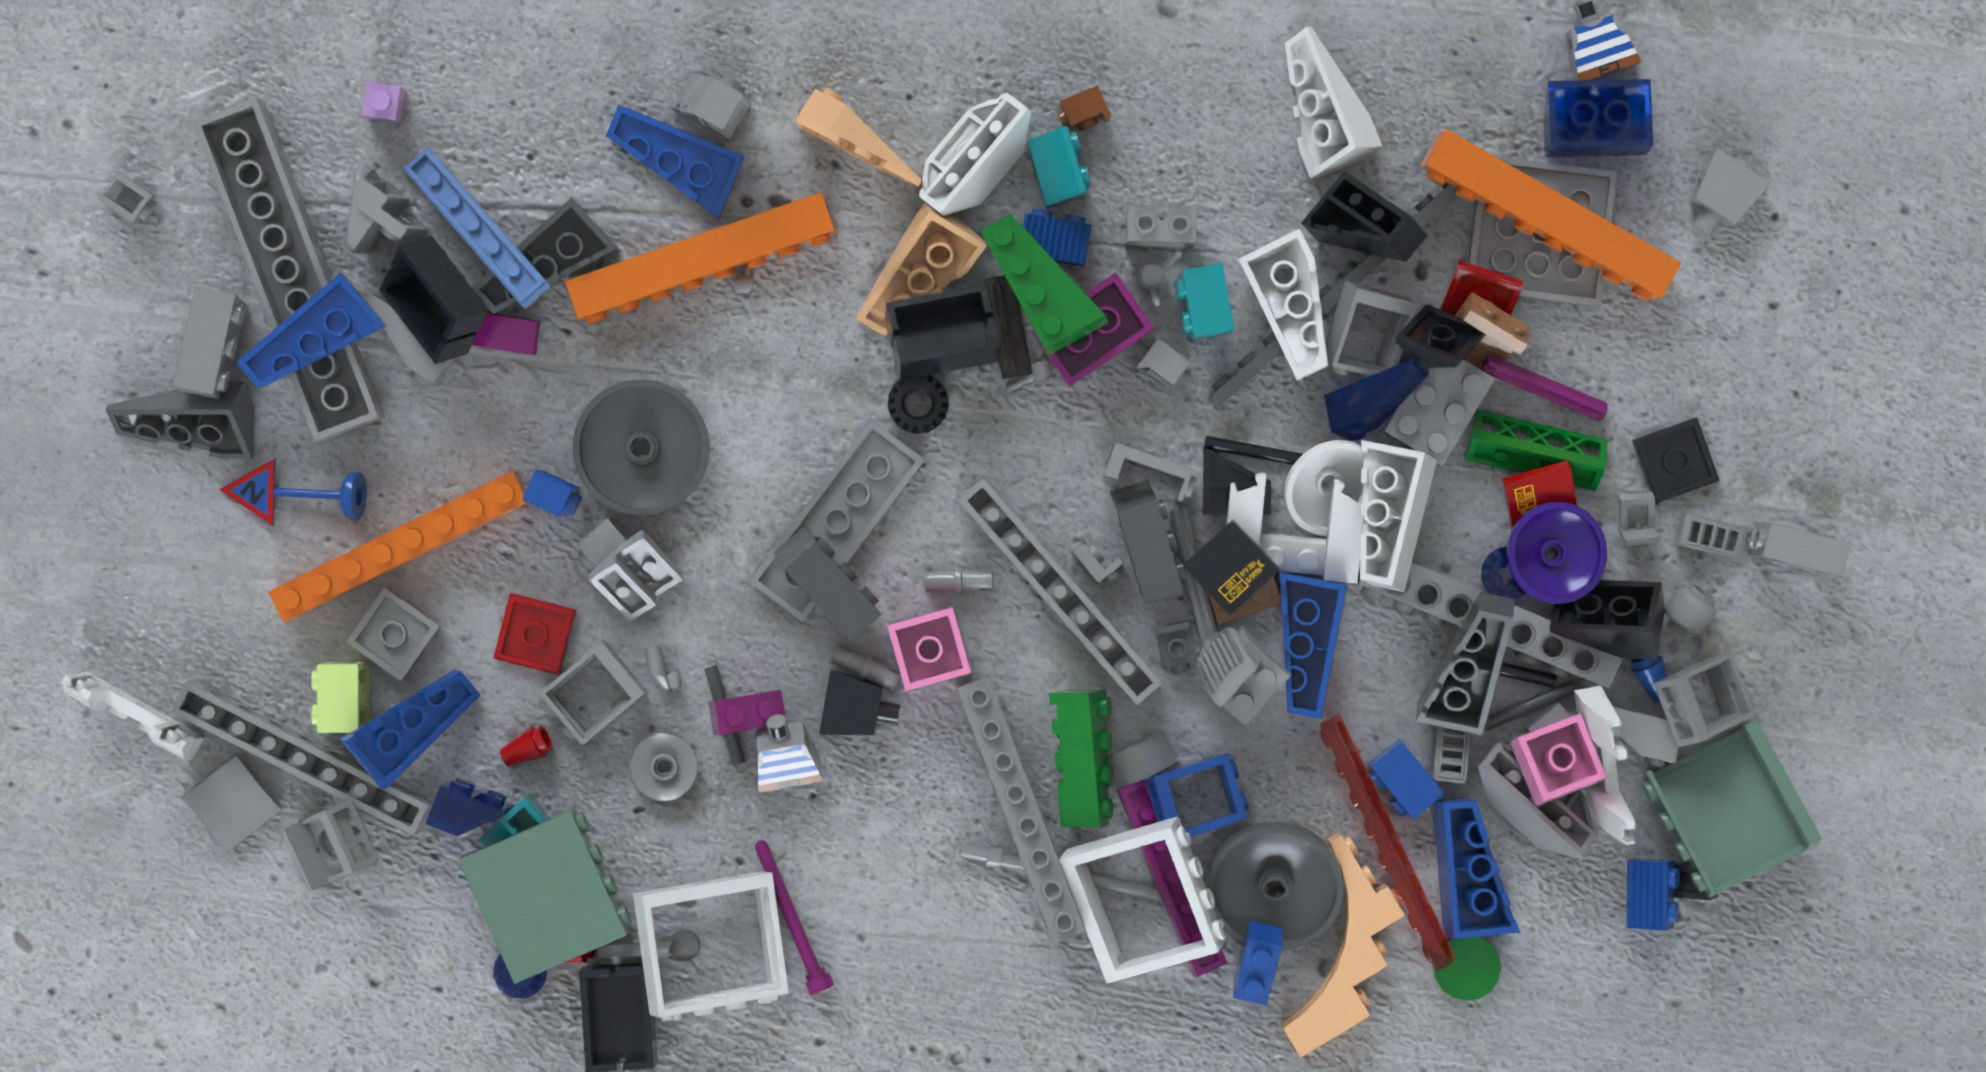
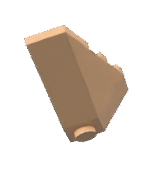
M825 88L823 92L817 89L814 90L795 121L800 130L920 189L922 180L845 103L841 102L843 99L842 95L828 88Z
M924 202L909 224L859 310L856 320L883 336L887 335L888 332L885 324L886 303L942 293L943 288L969 272L987 246V243L955 213L942 216Z

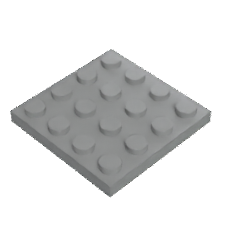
M1497 157L1612 223L1618 171ZM1476 200L1468 263L1522 280L1523 287L1519 297L1595 307L1601 306L1604 278L1601 276L1603 274L1602 271L1593 266L1590 269L1580 266L1572 260L1574 255L1563 249L1561 252L1550 249L1543 244L1544 238L1535 233L1530 236L1520 232L1514 227V221L1505 216L1499 219L1490 215L1484 210L1486 205Z

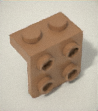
M1473 292L1455 314V316L1462 318L1463 321L1486 334L1464 359L1482 370V364L1487 355H1494L1506 360L1512 351L1521 355L1528 346L1529 326Z

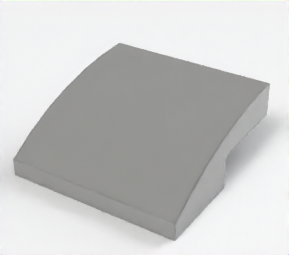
M641 530L603 559L588 575V578L630 622L656 606V597L683 581V572Z
M237 753L183 795L195 814L228 852L281 811V805L259 782L258 776Z

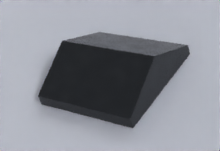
M1426 304L1396 336L1395 342L1422 368L1457 367L1486 334L1466 323L1462 318Z

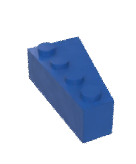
M1280 572L1285 669L1291 673L1290 678L1286 681L1287 712L1322 719L1348 585Z
M1467 797L1437 800L1433 803L1443 935L1452 939L1520 933L1510 909L1511 904L1507 892L1504 891L1499 876L1500 871L1489 846L1490 841L1476 800Z

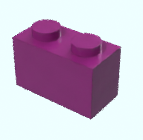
M781 690L708 702L713 735L767 727L766 722L771 716L778 714L785 716Z

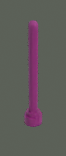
M763 840L756 842L755 850L764 871L772 872L776 900L808 974L805 975L807 982H805L806 988L810 996L834 986L830 972L826 973L824 967L820 968L767 842Z

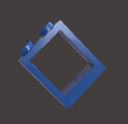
M1218 754L1145 779L1157 822L1179 817L1168 781L1215 766L1218 768L1231 814L1184 828L1185 832H1189L1190 837L1248 819L1246 814L1248 801L1244 792L1239 791L1236 778L1239 776L1238 768L1235 761L1229 758V754Z

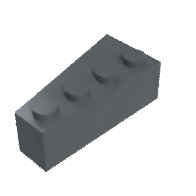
M573 197L517 246L549 284L618 249ZM491 270L472 287L492 314L518 302Z
M1484 592L1479 593L1417 702L1416 722L1483 736L1514 618V599Z

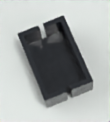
M432 236L399 245L390 265L392 269L387 271L379 291L435 364L468 354L477 336L475 331L480 329L489 309Z
M986 284L886 303L885 324L890 345L893 348V357L899 381L999 362L1001 342L994 317L992 318L993 311Z
M643 963L620 964L616 971H614V965L583 966L579 970L586 1072L617 1071L621 1065L620 1059H626L623 1063V1071L654 1069L658 1063L655 1016L649 1013Z

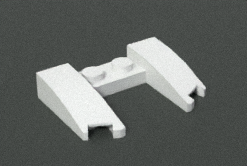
M1266 473L1256 474L1257 485L1239 492L1235 482L1230 484L1226 525L1234 519L1280 567L1279 571L1323 575L1324 581L1358 583L1360 535L1363 534V517H1361L1363 493L1357 502L1342 493L1345 486L1344 482L1334 479L1327 537L1322 539L1261 533Z
M88 671L65 675L62 681L64 692L97 712L104 711L107 705H109V711L122 719H127L128 716L140 722L138 727L149 733L148 736L152 743L187 761L193 760L205 736Z
M1601 685L1574 690L1577 714L1581 713L1607 776L1602 781L1586 787L1589 811L1594 820L1608 834L1625 845L1635 844L1634 837L1630 829H1635V820L1619 791L1616 759H1628L1626 748H1624L1619 739V726H1622L1621 721Z

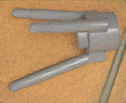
M1177 250L1159 266L1150 263L1139 268L1130 261L1124 262V266L1133 275L1137 276L1139 286L1143 290L1149 291V296L1157 307L1160 306L1157 289L1164 282V271L1181 257L1182 252Z

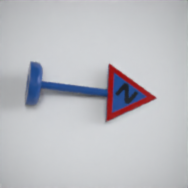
M276 458L219 489L272 526H274L275 496L340 499L341 510L344 516L353 520H359L363 516L367 501L366 480L360 472H351L346 475L340 491L275 488Z

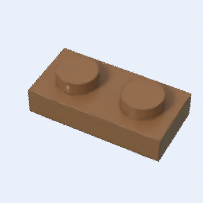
M1274 576L1231 615L1208 593L1218 625L1281 605L1282 601Z

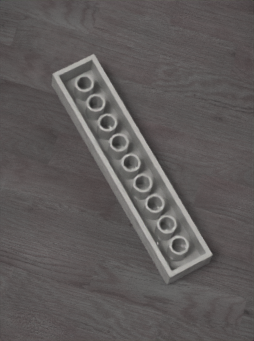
M254 98L193 122V125L273 331L332 280L265 102ZM356 342L289 375L314 441L324 442L385 418Z

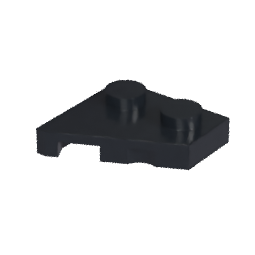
M1203 449L1202 514L1227 515L1230 484L1235 482L1238 492L1256 486V473L1209 449ZM1266 479L1263 515H1271V481Z

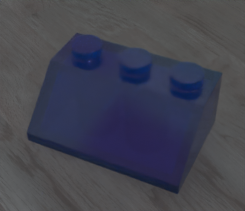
M1651 79L1548 81L1543 124L1545 157L1647 155L1654 146Z

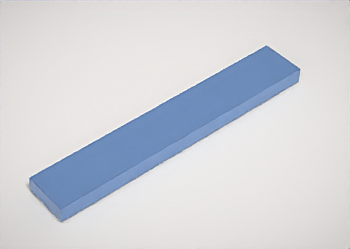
M428 146L402 168L525 309L551 287Z

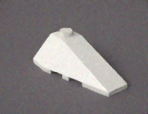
M1306 27L1285 43L1289 81L1291 85L1295 86L1297 105L1293 106L1294 117H1299L1301 137H1297L1298 149L1310 179H1316L1357 164L1383 147L1371 116L1314 29Z
M1299 228L1239 259L1297 381L1329 366L1316 261Z

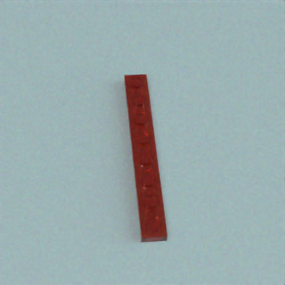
M1340 713L1327 718L1320 723L1322 741L1327 748L1332 749L1336 757V770L1342 779H1346L1351 789L1349 791L1351 802L1357 810H1361L1365 819V831L1371 840H1375L1380 850L1378 853L1380 863L1386 871H1390L1395 882L1393 883L1394 892L1400 902L1404 901L1409 911L1408 921L1415 933L1419 932L1424 943L1422 949L1425 958L1430 964H1434L1436 970L1445 968L1456 959L1374 784L1368 776V772Z

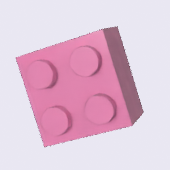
M953 606L887 625L905 691L972 672Z
M1581 713L1517 737L1510 742L1535 806L1588 787L1607 778Z

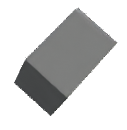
M1164 731L1108 755V765L1112 766V781L1116 789L1147 779L1177 762Z

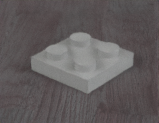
M384 587L345 643L398 680L403 681L442 625L388 587Z

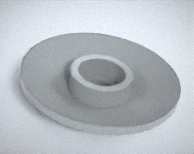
M659 733L644 739L635 748L630 761V774L637 789L645 796L658 801L674 800L684 795L695 782L698 771V762L692 747L681 737L669 733ZM660 761H669L671 770L669 772H662L659 769Z

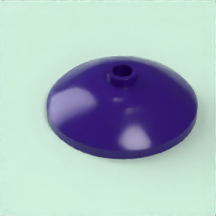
M1549 502L1538 505L1522 515L1510 533L1507 544L1509 570L1517 585L1536 600L1550 604H1565L1576 601L1592 591L1604 573L1607 563V544L1604 533L1594 517L1576 505L1566 502ZM1548 547L1554 549L1555 555L1552 559L1546 557Z

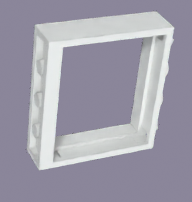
M1178 816L1068 848L1059 859L1106 983L1219 953L1226 941L1223 931L1225 925L1221 919H1217L1214 911V896L1212 891L1205 887L1202 879L1203 869L1201 862L1197 857L1193 856L1189 846L1191 844L1190 834L1185 832ZM1165 840L1203 940L1124 962L1086 862Z
M758 871L633 893L650 1015L661 1018L662 1022L669 1020L677 1021L682 1019V1013L694 1011V1016L709 1015L714 1013V1007L726 1005L727 1010L747 1007L746 1001L758 999L759 1004L772 1003V1001L778 1000V995L789 993L772 872ZM755 889L767 983L664 1002L651 907Z

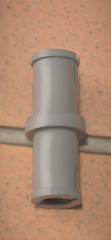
M955 567V571L925 570V592L955 591V594H963V591H993V569L963 571L962 567Z
M839 644L831 661L832 664L857 674L858 679L864 681L866 678L890 691H893L901 674L900 671L875 661L874 656L868 654L866 657L843 646V644Z

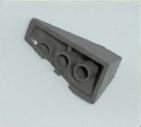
M229 381L228 388L225 392L222 391L220 399L172 390L110 404L105 409L118 435L157 443L160 439L178 443V449L190 451L191 447L208 450L209 456L220 459H252L254 454V405L244 381Z

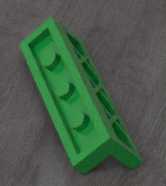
M1477 409L1474 413L1472 434L1465 450L1464 460L1517 473L1568 461L1571 466L1574 486L1596 491L1605 471L1608 440ZM1481 422L1494 425L1499 431L1492 433L1481 430ZM1517 431L1525 432L1532 439L1528 441L1522 440L1514 433ZM1547 440H1559L1565 447L1561 449L1552 447ZM1580 448L1597 449V457L1585 455Z

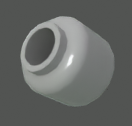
M1693 585L1692 588L1682 587L1665 608V613L1670 619L1668 626L1681 636H1685L1686 633L1692 635L1701 634L1716 615V608L1713 605L1716 600L1697 585Z

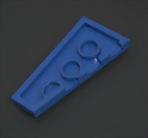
M618 105L606 137L720 219L744 161V155L621 105Z
M340 273L236 363L259 389H262L387 325L348 279Z
M455 669L339 740L376 784L386 790L481 695L462 671Z

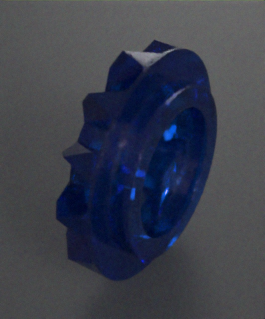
M1500 547L1489 553L1481 565V581L1489 594L1516 600L1526 593L1517 585L1514 579H1509L1505 583L1504 588H1502L1503 576L1494 571V568L1503 569L1508 564L1507 547Z
M500 954L494 962L493 978L498 989L510 998L526 999L541 990L547 978V970L515 985Z

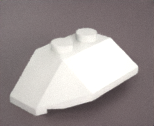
M1008 93L1000 95L997 99L988 100L969 108L926 159L922 177V189H920L919 197L942 216L980 205L1024 153L1031 111Z

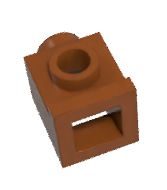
M1098 85L1060 101L1062 110L1056 112L1062 127L1068 126L1070 130L1078 127L1080 132L1097 125L1098 121L1096 118L1102 117L1104 122L1111 119V114Z

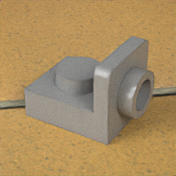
M1082 543L1071 551L1096 583L1104 580L1108 584L1123 572L1119 568L1124 563L1121 557H1118L1107 567L1103 568L1100 563L1105 559L1093 544L1087 548Z

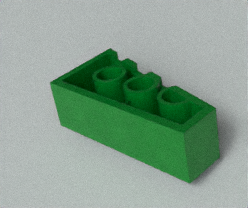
M1011 214L980 230L1048 356L1108 324L1106 315Z
M1066 689L1049 693L1050 705H1057L1056 719L1051 721L1052 734H1056L1057 738L1060 739V745L1054 754L1055 767H1057L1059 773H1063V779H1060L1057 784L1061 827H1102L1108 825L1109 819L1113 817V801L1108 799V785H1111L1113 780L1112 766L1108 765V751L1112 748L1111 731H1107V717H1110L1112 708L1111 699L1107 697L1106 689Z

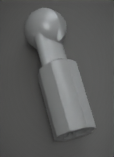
M683 929L676 931L671 936L655 937L658 958H673L677 962L687 963L694 960L700 952V940L692 931ZM627 934L620 939L599 947V965L642 963L639 934Z

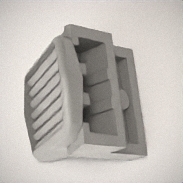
M367 163L361 165L354 177L345 237L347 248L353 253L369 254L374 250L383 235L396 242L398 239L408 242V240L424 238L429 229L403 211L409 198L384 179H380L375 169Z
M1241 626L1236 630L1228 627L1206 639L1196 661V669L1198 671L1196 676L1217 706L1225 707L1240 722L1246 725L1290 678L1291 673L1266 652L1267 648Z

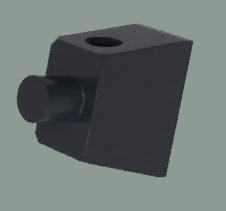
M831 669L819 734L874 735L877 721L897 725L900 704L881 701L882 686L866 680L862 681L855 676Z

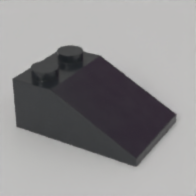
M1600 580L1593 590L1584 597L1570 603L1554 604L1549 627L1550 632L1619 658L1656 660L1665 614L1662 582Z

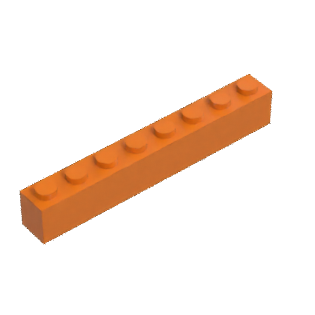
M1448 129L1438 132L1419 167L1427 172L1425 177L1441 186L1444 183L1456 188L1455 194L1469 202H1473L1474 199L1486 205L1484 210L1490 215L1502 219L1504 216L1515 222L1514 227L1520 232L1530 236L1533 233L1544 238L1543 244L1557 252H1561L1563 249L1574 255L1572 260L1587 269H1590L1591 266L1603 272L1601 276L1605 280L1615 285H1620L1622 282L1632 288L1630 292L1632 295L1643 301L1649 302L1650 299H1662L1681 265L1680 261Z
M820 192L566 280L565 284L577 319L580 321L587 320L588 325L608 319L606 313L619 309L620 314L639 308L638 302L651 298L652 303L671 297V290L683 287L684 291H689L704 285L702 280L715 275L716 280L736 274L734 268L747 264L748 269H753L768 263L766 257L778 253L780 258L800 252L798 246L811 242L812 247L828 243L832 241L830 235L835 234L836 230L824 196Z
M511 471L268 591L282 621H292L528 504L529 502H524L523 500L526 487L518 471Z

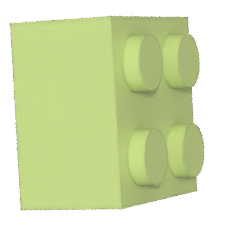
M329 661L317 664V670H313L311 677L312 690L317 691V704H313L311 712L312 724L317 725V733H351L369 722L370 661Z

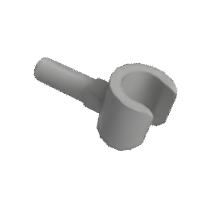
M745 264L744 269L745 277L734 278L737 296L751 295L754 290L752 289L754 283L753 269H748L747 264Z
M1045 360L1031 363L1033 374L1026 375L1007 384L1008 390L1012 392L1029 383L1049 379L1052 374L1050 362Z

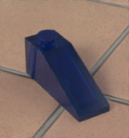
M1411 359L1325 394L1324 398L1331 432L1348 441L1364 438L1366 433L1378 429L1429 375V369L1422 368L1416 361Z

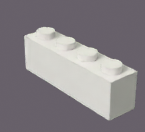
M1361 440V452L1363 453V469H1361V483H1363V503H1361L1363 534L1360 535V579L1372 586L1404 592L1437 460L1425 452Z

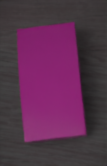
M488 312L480 329L475 331L477 336L472 345L535 355L537 353L541 321Z

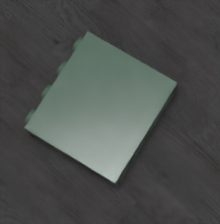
M1756 718L1745 723L1742 729L1677 760L1675 764L1671 763L1654 772L1649 770L1645 774L1644 779L1646 782L1642 786L1651 802L1657 801L1662 810L1658 814L1662 825L1667 832L1673 831L1678 840L1674 845L1683 862H1690L1694 870L1691 878L1698 891H1705L1708 898L1819 845L1822 840Z
M575 806L563 814L478 851L475 849L463 854L458 860L514 984L626 936L630 930L628 926L632 924L630 914L625 905L619 906L614 895L618 893L616 883L611 874L605 875L600 864L604 862L602 852L597 843L591 844L586 833L590 831L588 821L583 812L577 813Z

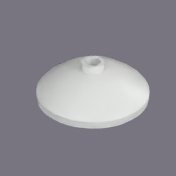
M1346 440L1328 441L1309 449L1295 462L1285 482L1284 500L1290 516L1301 528L1316 535L1327 536L1334 479L1344 482L1345 486L1342 493L1357 502L1359 501V497L1363 493V483H1361L1363 453L1361 452V445ZM1330 475V478L1327 481L1322 482V480L1326 476Z

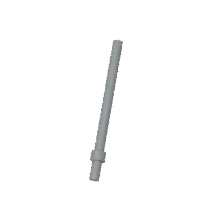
M962 844L960 857L986 862L985 866L999 869V866L1024 871L1019 857L1004 853L1001 848L990 846L989 849ZM1090 872L1095 887L1158 901L1159 892L1155 886Z

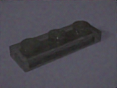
M1005 276L983 279L993 311L992 318L994 317L1001 342L998 366L1001 370L1002 379L1033 374L1020 305Z

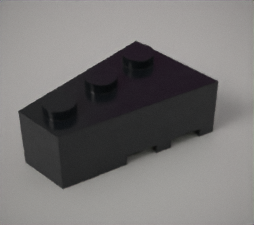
M1345 171L1301 222L1318 242L1407 262L1428 236L1409 214Z

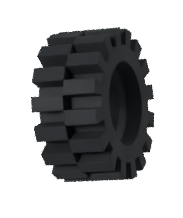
M931 375L903 381L898 380L892 386L888 395L887 404L891 418L901 429L914 434L931 432L937 428L945 419L949 409L948 395L944 386ZM914 390H923L931 397V409L924 416H913L906 410V397Z

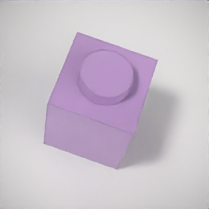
M367 82L362 116L368 120L402 125L407 91L398 86Z

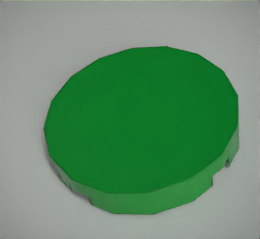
M1483 937L1447 938L1438 947L1432 964L1434 978L1441 989L1451 997L1464 1001L1480 999L1491 992L1499 980L1501 971L1499 954L1493 945Z

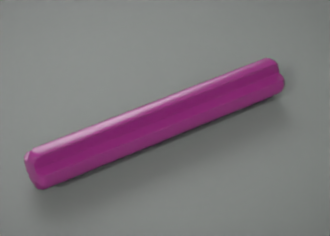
M1487 355L1482 364V371L1490 376L1594 420L1602 421L1607 413L1608 404L1494 355Z

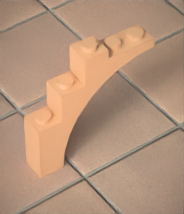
M1339 833L1329 837L1327 841L1340 863L1343 874L1346 916L1342 942L1333 967L1318 991L1300 1010L1281 1023L1282 1028L1300 1058L1370 1016L1366 1009L1367 1006L1371 1005L1369 999L1361 987L1355 990L1353 986L1388 966L1383 958L1388 955L1387 950L1378 937L1372 940L1371 936L1405 916L1401 907L1406 905L1397 888L1395 887L1390 890L1383 883L1373 889L1372 885L1377 883L1368 866L1366 865L1361 868L1355 859V856L1360 854L1349 836L1343 839Z

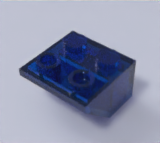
M456 778L455 781L451 780L440 785L426 825L459 836L505 815L512 809L513 804L506 802L507 796L499 792L488 790L487 793H482L474 790V783Z

